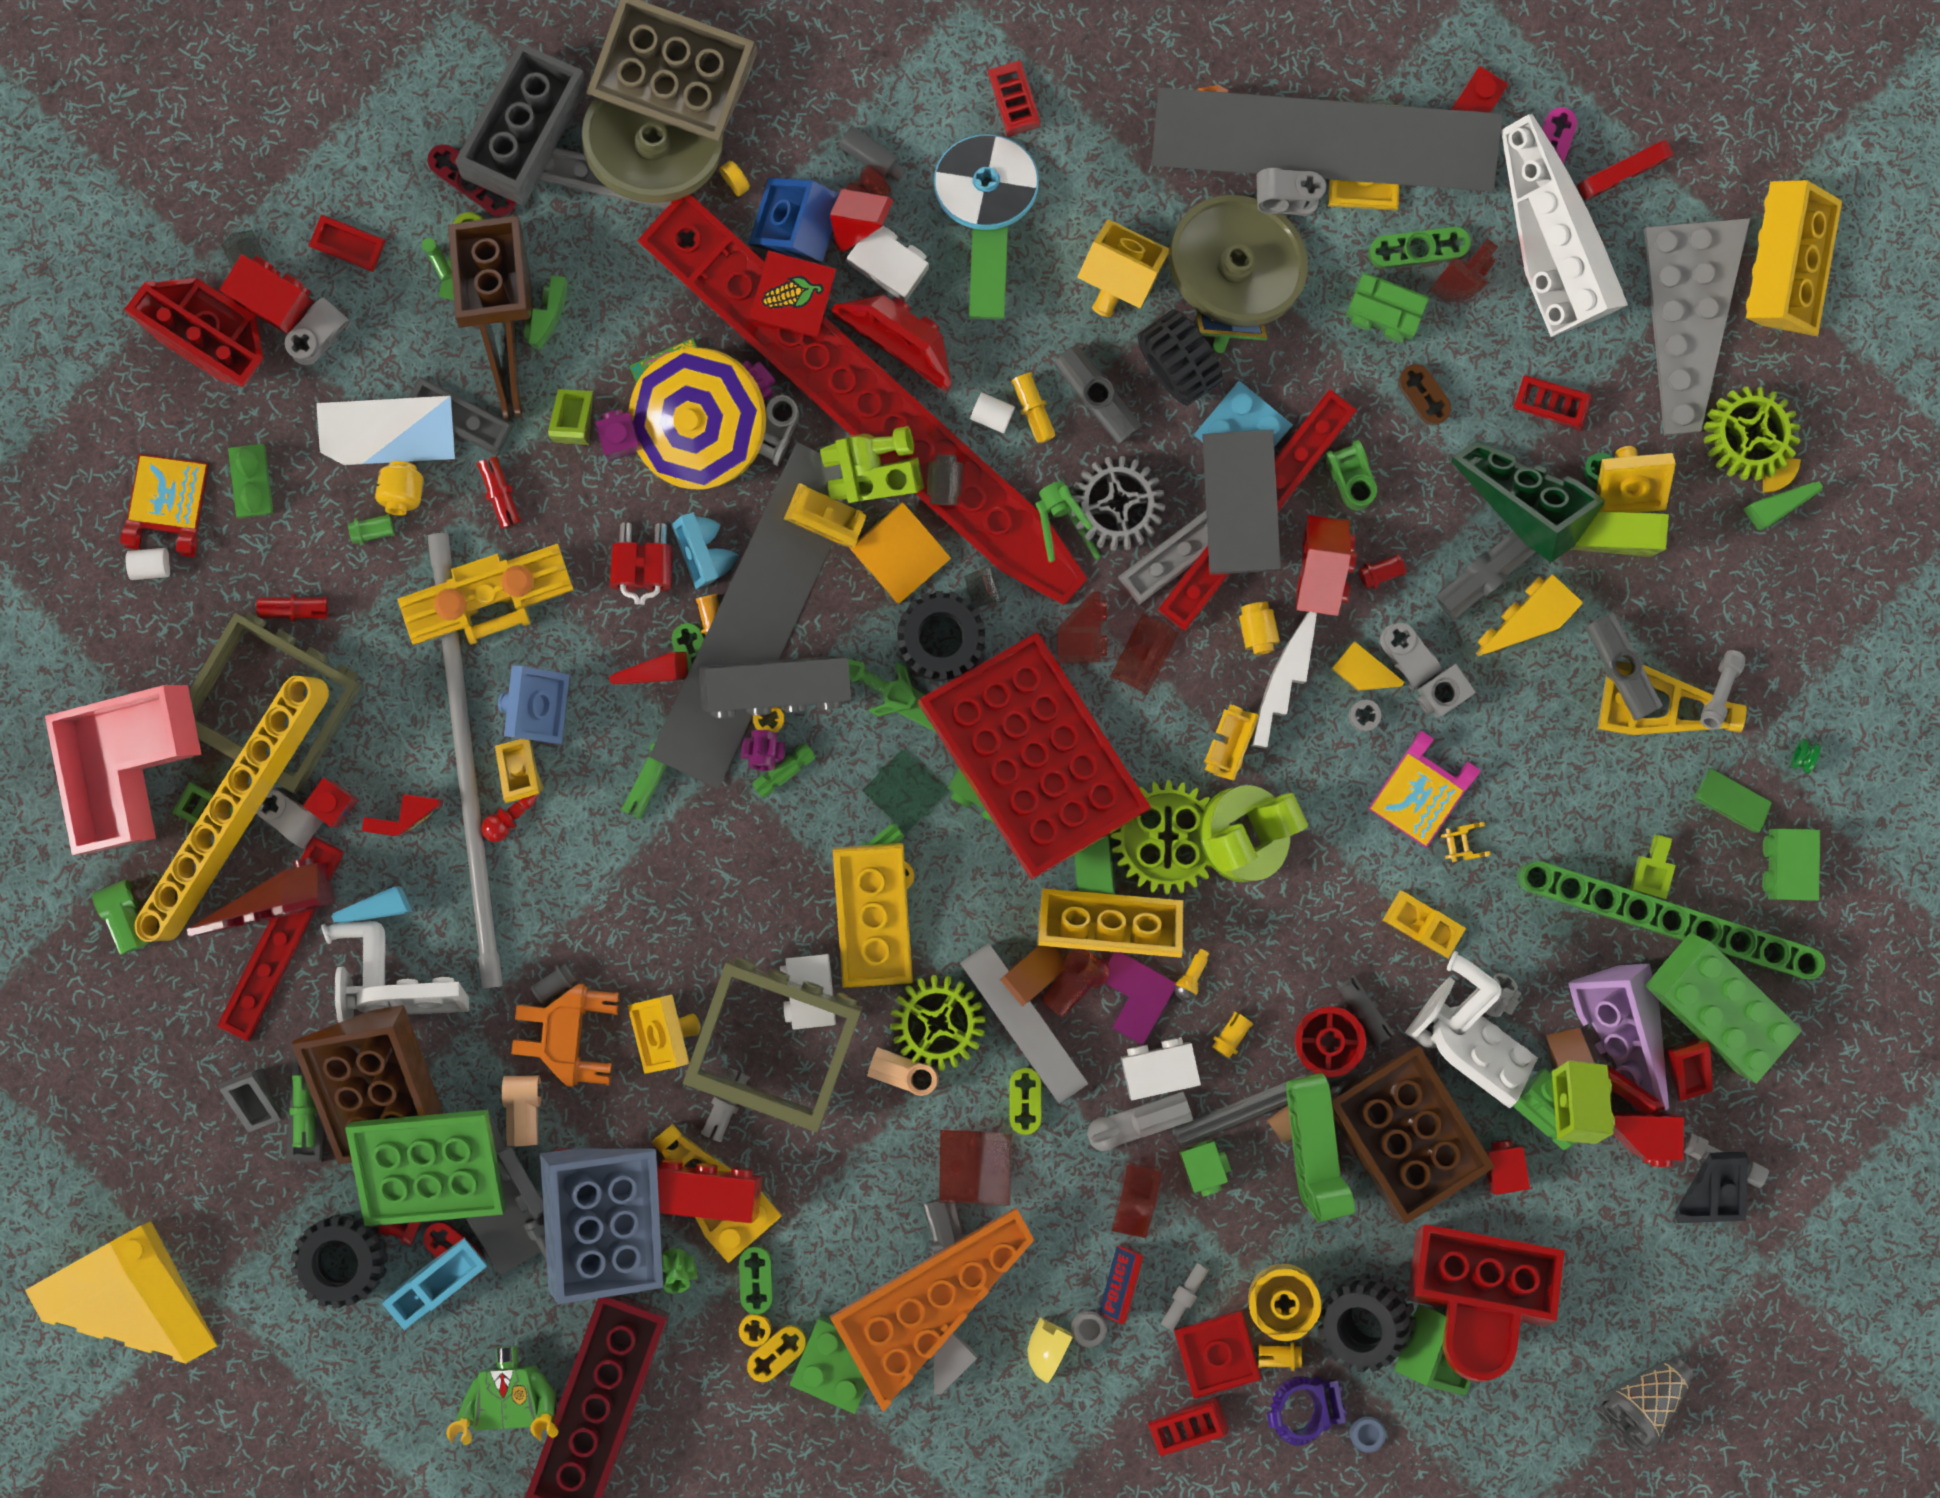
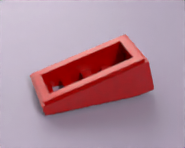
M1021 60L988 69V76L1006 137L1040 128V119ZM1014 72L1017 73L1018 78L1002 83L998 82L997 77ZM1018 85L1021 86V91L1004 96L1001 90ZM1024 98L1025 103L1007 108L1006 102ZM1028 110L1029 115L1013 120L1010 119L1011 114Z
M1524 375L1513 409L1582 431L1593 398L1592 394ZM1532 386L1539 388L1533 406L1526 404ZM1549 391L1552 394L1547 409H1541L1540 406L1545 392ZM1559 395L1566 397L1560 414L1554 412ZM1573 400L1579 401L1575 417L1572 418L1568 414Z
M670 652L616 672L609 676L610 683L616 685L685 680L688 675L687 653Z
M1217 1396L1148 1422L1160 1457L1224 1437L1229 1430ZM1207 1412L1210 1413L1214 1427L1210 1429L1204 1413ZM1195 1416L1201 1432L1195 1434L1190 1418ZM1182 1421L1188 1436L1187 1438H1181L1176 1422ZM1167 1425L1174 1439V1443L1169 1445L1162 1427Z

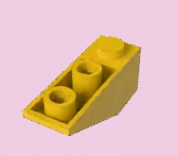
M1553 574L1547 576L1544 580L1538 576L1525 590L1529 596L1523 603L1519 605L1515 601L1501 615L1505 622L1497 630L1491 627L1477 641L1481 647L1475 654L1480 657L1555 631L1572 616L1583 602Z

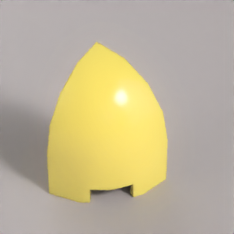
M1041 1317L1030 1337L1027 1352L1029 1364L1035 1375L1045 1383H1049L1073 1337L1071 1332Z

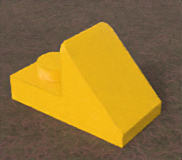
M518 739L495 746L505 803L536 795L544 790L537 772L533 746L530 740Z

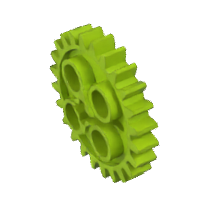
M1167 780L1164 790H1160L1158 784L1152 782V792L1149 794L1143 787H1140V791L1151 806L1149 811H1154L1158 814L1160 824L1154 829H1148L1142 825L1141 819L1138 817L1119 828L1121 829L1120 832L1111 834L1110 839L1120 842L1119 846L1112 849V854H1123V858L1117 863V866L1123 867L1128 865L1130 869L1126 878L1129 879L1137 874L1140 877L1137 884L1139 888L1146 881L1150 882L1151 893H1154L1158 885H1161L1165 895H1169L1171 886L1175 885L1178 892L1182 894L1185 882H1188L1192 888H1197L1195 877L1198 875L1202 879L1207 880L1209 875L1204 868L1206 866L1213 868L1204 854L1200 838L1201 819L1210 798L1206 797L1198 801L1196 799L1198 788L1187 794L1185 793L1184 782L1180 784L1178 790L1172 789L1170 780ZM1166 807L1171 808V835L1177 836L1178 839L1173 840L1170 846L1171 867L1169 869L1164 867L1165 842L1162 839H1158V836L1163 835L1165 831ZM1184 811L1191 813L1195 818V826L1187 830L1180 828L1176 823L1177 814ZM1145 846L1155 847L1160 854L1158 862L1155 864L1145 863L1140 857L1141 849ZM1185 846L1192 849L1195 854L1194 862L1188 865L1178 862L1175 855L1178 848Z

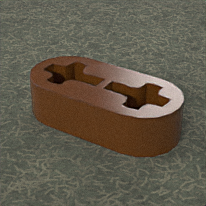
M1419 364L1407 366L1398 378V386L1425 424L1431 426L1442 424L1451 413L1449 399L1424 366ZM1411 372L1414 376L1422 375L1423 379L1420 382V386L1425 393L1421 394L1416 386L1410 388L1407 386L1406 382L1410 379L1407 373ZM1426 396L1429 397L1432 403L1437 404L1440 402L1443 405V408L1440 410L1442 417L1438 418L1435 414L1431 416L1427 414L1426 411L1430 406L1425 400Z

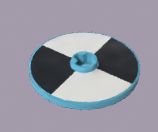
M975 135L955 143L942 155L934 174L935 195L943 211L957 223L973 229L993 230L1013 224L1030 210L1038 193V170L1030 154L1015 141L998 135ZM985 177L991 178L988 187L981 186V182L984 181Z

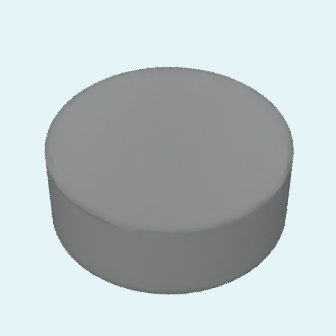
M1086 1310L1078 1313L1072 1319L1070 1332L1073 1339L1079 1345L1095 1347L1104 1340L1107 1327L1104 1319L1098 1313Z

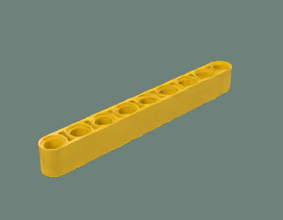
M292 676L283 684L138 914L135 921V931L141 940L145 942L171 941L180 934L326 704L329 690L323 680L315 677ZM307 686L308 694L305 699L303 693L305 687ZM288 716V718H289V725H288V727L286 728V726H285V719H286V717ZM268 745L270 747L269 757L266 754ZM249 775H251L252 783L250 787L248 784ZM231 804H232V806H233L232 816H231V814H230V806H231ZM212 834H214L215 837L214 844H212L211 841ZM194 863L196 864V872H195V873H194V870H193V865H194ZM176 891H177V894H178V900H177V902H176V900H175V893H176ZM158 921H159V924H160L159 931H158V928H157V922H158Z

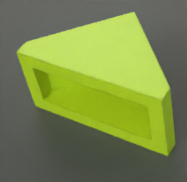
M558 389L548 429V436L554 443L589 445L593 391Z

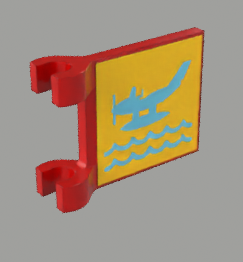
M139 454L127 520L121 532L120 544L125 545L127 549L140 550L143 529L179 534L176 551L180 552L181 556L195 558L198 527L209 464Z

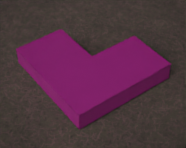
M1113 952L1098 980L1128 996V999L1112 1028L1143 1045L1173 993L1176 983L1124 953Z

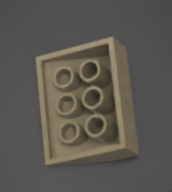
M620 0L586 94L719 142L746 85L758 50L754 41L641 0Z

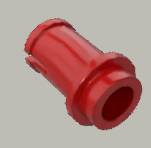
M1398 553L1371 565L1369 562L1364 563V567L1359 569L1360 579L1366 589L1370 587L1377 589L1378 584L1406 574L1404 562Z

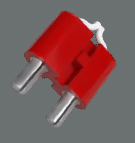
M623 522L620 524L619 542L612 544L610 587L621 590L626 597L633 598L634 604L644 605L647 598L657 596L660 591L671 589L673 547L666 544V524L662 523L661 525L657 523L655 525L654 543H646L645 546L631 542L632 524ZM637 588H645L646 591L653 592L644 594L639 600L635 593L628 591H637Z

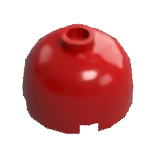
M1334 1006L1318 1007L1307 1013L1297 1025L1294 1036L1295 1052L1303 1066L1314 1074L1323 1073L1325 1077L1329 1078L1343 1076L1350 1072L1364 1056L1366 1048L1365 1031L1357 1018L1346 1009Z

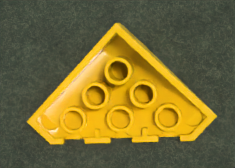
M151 1221L138 1226L25 1290L42 1322L56 1325L57 1322L77 1328L76 1332L104 1339V1337L125 1342L124 1346L152 1353V1350L173 1356L172 1360L185 1364L218 1346Z

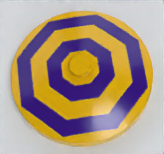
M686 348L660 357L640 376L630 399L629 412L632 415L641 450L637 451L638 455L654 474L664 481L681 488L708 489L734 480L752 464L764 440L766 410L756 381L738 361L717 350Z

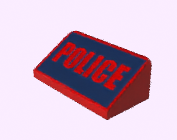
M1116 1246L1099 1313L1120 1324H1124L1127 1321L1143 1261L1141 1251Z

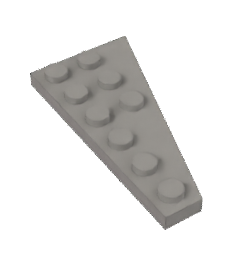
M1750 218L1655 226L1644 229L1664 436L1699 433L1702 430Z

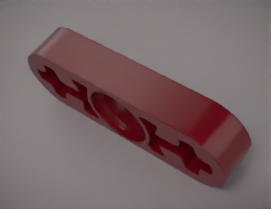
M447 144L437 145L430 150L427 158L428 166L440 179L495 218L509 217L515 212L517 208L516 202L506 198L509 204L508 207L503 208L500 206L495 210L493 209L495 203L487 195L484 196L483 201L478 199L487 192V189L480 186L475 191H468L463 186L464 179L461 178L459 171L453 181L450 178L455 173L446 166L438 169L439 163L436 158L439 155L445 157L448 153L451 154L450 161L457 167L455 160L460 153L459 151Z

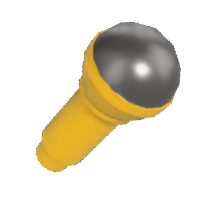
M1200 949L1195 954L1185 976L1183 975L1176 982L1174 991L1181 1000L1190 1001L1198 994V980L1205 968L1209 955L1203 949Z

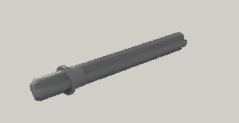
M1356 1066L1343 1076L1326 1077L1330 1091L1332 1090L1331 1086L1355 1077L1358 1074ZM1309 1072V1073H1306L1305 1075H1302V1076L1297 1077V1078H1302V1077L1314 1075V1073H1313V1072ZM1286 1082L1177 1126L1174 1132L1179 1144L1186 1146L1288 1104Z

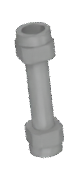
M1729 650L1721 660L1718 668L1721 672L1720 679L1712 700L1704 706L1700 719L1701 724L1709 729H1719L1726 718L1728 710L1725 704L1735 678L1742 673L1745 666L1746 658L1742 653Z
M1693 1133L1688 1134L1684 1143V1153L1698 1160L1701 1158L1706 1159L1709 1153L1723 1151L1708 1145V1140ZM1750 1161L1748 1164L1747 1183L1761 1188L1766 1182L1769 1170Z

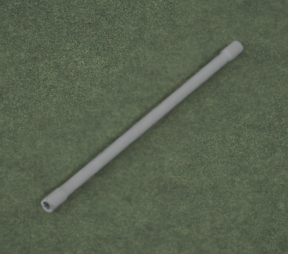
M448 533L427 535L435 585L447 582L446 580L452 578V558ZM455 631L441 636L478 938L481 987L485 989L503 986L500 957L496 947L484 839L481 831L482 822L459 631Z

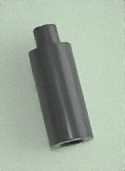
M854 126L848 129L839 143V148L884 179L890 175L897 181H900L906 172L905 168L897 164L899 157Z

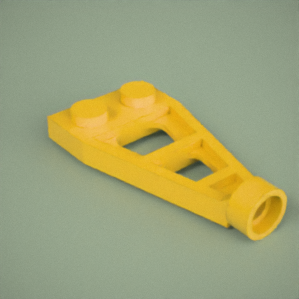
M1617 661V671L1623 676H1628L1632 668L1631 663ZM1643 665V669L1653 688L1665 692L1670 702L1668 713L1660 718L1642 717L1634 721L1614 682L1606 675L1597 730L1631 736L1716 730L1703 726L1700 720H1680L1677 717L1681 697L1700 701L1705 706L1712 700V694ZM1726 701L1725 707L1728 710L1726 722L1723 721L1719 729L1741 733L1746 720V705Z
M671 1124L651 1142L663 1154L665 1159L682 1161L683 1167L691 1159H699L702 1163L717 1165V1171L731 1172L728 1166L683 1136L674 1124ZM677 1140L679 1143L678 1147L674 1150H669L667 1147ZM761 1191L759 1217L752 1224L695 1218L707 1240L729 1263L781 1218L782 1214Z

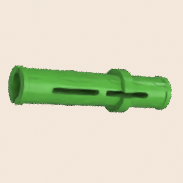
M651 743L649 747L650 750L653 749L655 743ZM648 757L621 810L629 814L637 801L638 804L632 816L641 819L667 765Z

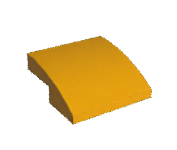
M903 502L858 539L855 547H849L897 604H900L951 559Z

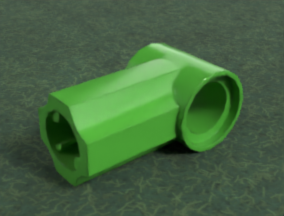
M128 879L92 893L94 906L101 919L107 922L120 955L132 952L151 943L141 940L136 934L135 921L139 914L137 909L139 908L138 899L134 900L130 890L133 886Z

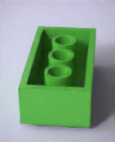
M1693 933L1688 934L1644 986L1698 1038L1707 1041L1710 1049L1731 1069L1755 1084L1758 1083L1802 1031L1710 941Z

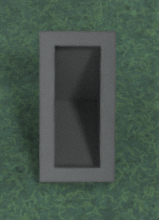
M263 1069L254 1070L218 1084L220 1092L248 1133L281 1120Z

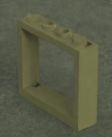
M248 612L246 617L234 613L189 690L194 718L246 630L346 687L296 775L284 769L276 781V784L288 791L300 794L363 684L355 680L358 673L346 666L339 664L338 668L335 669L325 663L328 656L309 646L307 651H304L295 646L297 638L281 629H278L276 634L265 629L264 626L267 621L255 614ZM195 718L198 739L236 760L244 746Z
M736 957L735 961L729 959L723 968L683 1084L818 1132L863 1007L856 1005L857 1000L848 997V995L837 993L836 997L822 993L824 988L818 984L803 981V984L800 985L789 981L790 975L782 971L770 969L769 973L756 969V963L749 959L744 960ZM733 977L847 1018L815 1109L701 1069Z

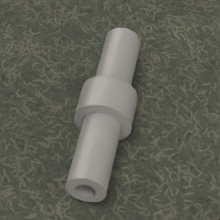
M1197 1263L1183 1286L1179 1285L1172 1297L1175 1300L1161 1322L1164 1327L1173 1331L1186 1308L1192 1307L1198 1297L1195 1293L1209 1269Z

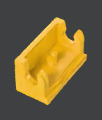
M800 483L795 490L784 520L845 547H855L866 515L861 510L850 507L835 499H830V497Z

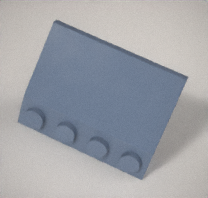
M569 1149L540 1153L548 1291L557 1304L663 1288L656 1150Z

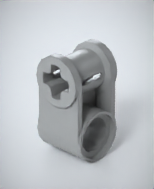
M1267 168L1259 171L1256 175L1257 207L1264 214L1309 216L1316 211L1319 203L1318 199L1326 191L1325 180L1321 175L1313 171ZM1309 180L1307 186L1304 187L1306 181Z
M321 298L310 307L301 321L288 333L285 338V348L297 363L301 365L313 364L332 344L338 341L336 336L344 328L347 330L351 325V321L326 298ZM302 341L305 344L307 343L310 348L305 352L302 349L299 350L297 344Z
M784 395L772 398L765 409L766 430L763 441L775 446V448L762 443L758 453L773 460V464L779 466L800 417L799 408L794 400ZM781 404L791 406L793 411L790 419L784 422L777 421L774 418L775 409Z
M1396 623L1387 626L1382 631L1380 644L1395 665L1396 671L1398 673L1402 672L1409 681L1406 684L1411 690L1414 691L1442 671L1436 657L1423 644L1411 626L1405 623ZM1393 631L1396 634L1404 633L1403 647L1401 645H1392L1391 641L1395 638L1392 633Z
M271 789L256 813L276 828L286 839L303 849L323 823L322 820L302 807L304 803L297 801L281 789ZM277 797L276 805L279 807L278 811L270 810L268 812L269 804L266 802V799Z

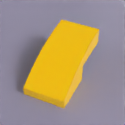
M1401 890L1382 920L1448 959L1466 930L1462 925Z

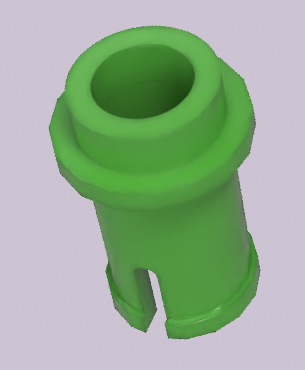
M390 514L361 521L358 518H354V522L348 523L352 544L359 543L362 546L364 541L395 536Z

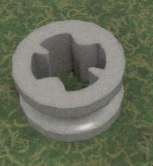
M1367 699L1353 704L1348 714L1352 727L1363 732L1377 727L1382 716L1379 706ZM1368 706L1373 710L1370 714H1374L1373 722L1367 721L1364 725H1361L1357 721L1360 717L1355 716L1356 710H1363Z

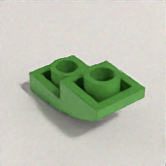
M551 275L550 285L544 286L542 297L543 306H547V310L533 309L532 318L526 319L524 336L525 339H529V344L533 349L540 350L560 319L569 285L565 277Z
M1109 834L1075 855L1078 891L1115 894L1114 867L1111 863V840Z

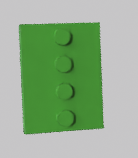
M488 1110L349 1122L345 1127L365 1226L504 1214L506 1205Z

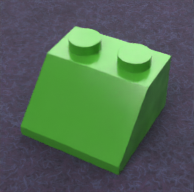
M1418 1304L1416 1312L1412 1316L1416 1317V1325L1412 1329L1414 1332L1413 1338L1397 1357L1398 1361L1394 1371L1427 1387L1466 1396L1471 1381L1458 1375L1450 1367L1444 1355L1443 1336L1446 1312Z

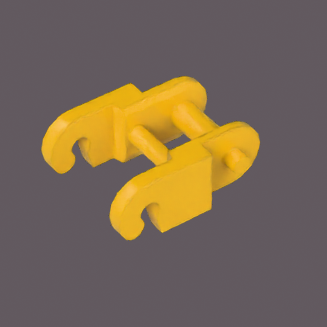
M1485 822L1458 826V832L1453 833L1451 829H1446L1447 834H1442L1441 838L1447 839L1450 855H1446L1445 859L1451 858L1452 862H1456L1457 857L1463 856V860L1490 856V851L1473 854L1469 850L1466 835L1469 829L1485 826ZM1461 835L1464 852L1457 853L1454 836Z

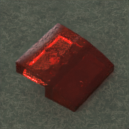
M940 1130L939 1203H975V1206H1010L1011 1134Z

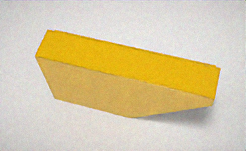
M1355 641L1331 668L1358 691L1401 687L1405 683Z

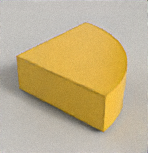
M1785 458L1788 466L1783 470L1776 467V474L1771 478L1764 473L1763 493L1775 492L1787 486L1795 478L1801 459Z

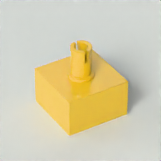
M1108 219L1093 241L1077 278L1101 289L1092 309L1101 316L1112 317L1119 299L1141 309L1169 255V248Z

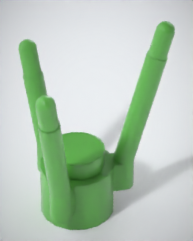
M1058 481L1044 487L1039 492L1042 500L1035 505L1041 517L1048 560L1050 562L1055 560L1048 513H1052L1054 518L1068 514L1075 527L1081 521L1085 528L1078 530L1094 558L1100 559L1101 555L1093 540L1087 541L1085 539L1087 530L1092 529V524L1072 497L1065 482ZM1072 510H1073V512L1076 514L1077 517H1072V515H1071V511H1072Z

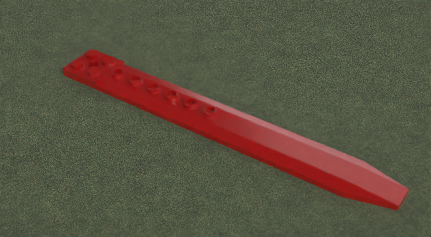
M689 194L683 198L673 200L638 238L637 242L696 294L848 434L859 435L866 433L874 436V438L893 436L894 429L908 426L913 437V454L900 456L896 450L880 454L881 464L900 462L918 457L924 489L914 494L999 571L1062 605L1087 580L1051 524L1050 529L1055 560L1053 562L1048 560L1039 511L825 316L818 338L750 320L765 262L692 195ZM682 231L685 234H689L691 231L696 234L693 238L695 242L693 247L685 246L682 248L679 246L681 239L678 235Z

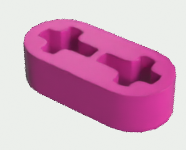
M1559 107L1547 115L1542 130L1550 143L1556 145L1555 151L1562 163H1564L1577 127V119L1571 110ZM1559 116L1565 118L1564 124L1569 126V129L1564 128L1559 138L1553 136L1556 125L1551 123V121H1556Z

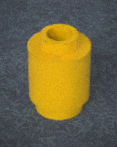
M1266 601L1242 606V615L1239 616L1245 649L1253 650L1254 655H1263L1275 651L1274 645L1279 644L1280 639L1274 610L1269 608V604Z

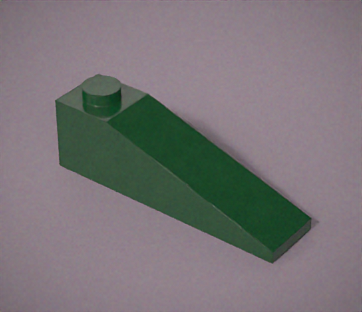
M1475 441L1452 457L1451 462L1517 536L1550 563L1576 545L1605 502V499L1578 480L1568 476L1565 480H1561L1546 474L1547 468L1536 465L1533 469L1516 462L1514 455Z

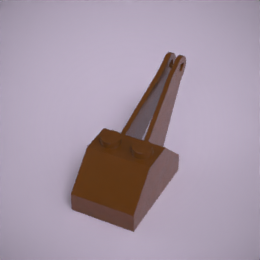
M516 215L449 224L448 233L456 321L459 328L479 325L498 391L503 418L507 420L510 419L507 388L491 325L493 323L505 322L513 407L516 418H522L515 320L530 319L533 298L530 269L519 217Z

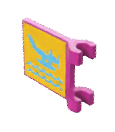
M1420 730L1368 809L1427 848L1481 770L1467 761L1457 777L1452 776L1423 756L1434 738Z

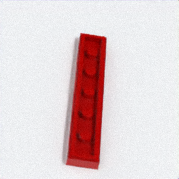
M313 836L300 860L314 857L315 863H326L331 881L345 851ZM316 909L270 919L217 1027L247 1042L251 1041Z

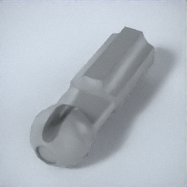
M1181 1091L1108 1117H1098L1088 1126L1087 1136L1093 1148L1106 1152L1113 1150L1119 1145L1193 1121L1185 1094Z

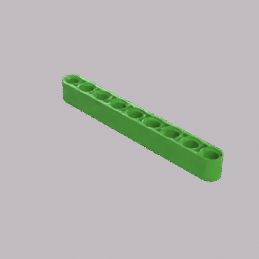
M1528 862L1521 866L1517 873L1518 885L1528 893L1681 942L1689 933L1697 935V927L1704 921L1710 927V935L1706 940L1710 941L1725 956L1794 978L1815 979L1825 969L1823 955L1814 948L1548 863ZM1534 867L1538 868L1543 875V881L1538 887L1531 886L1527 879L1529 871ZM1567 878L1572 879L1576 884V892L1571 898L1565 897L1561 891V885ZM1600 889L1606 890L1610 896L1608 906L1603 909L1598 907L1595 902V895ZM1634 900L1640 901L1643 905V914L1638 919L1632 918L1629 913V906ZM1667 911H1672L1677 918V924L1672 930L1666 929L1663 925V916ZM1736 932L1740 933L1744 939L1742 949L1737 952L1733 950L1730 944V939ZM1769 943L1774 944L1778 951L1776 959L1772 962L1767 961L1764 955V949ZM1803 954H1807L1811 960V967L1805 973L1801 972L1798 967V960Z

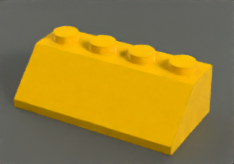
M1808 180L1770 182L1769 191L1764 202L1765 214L1763 225L1758 235L1759 247L1757 258L1752 268V286L1750 296L1746 302L1747 319L1765 327L1818 336L1842 200Z
M1042 888L1037 943L1040 946L1182 958L1183 900Z

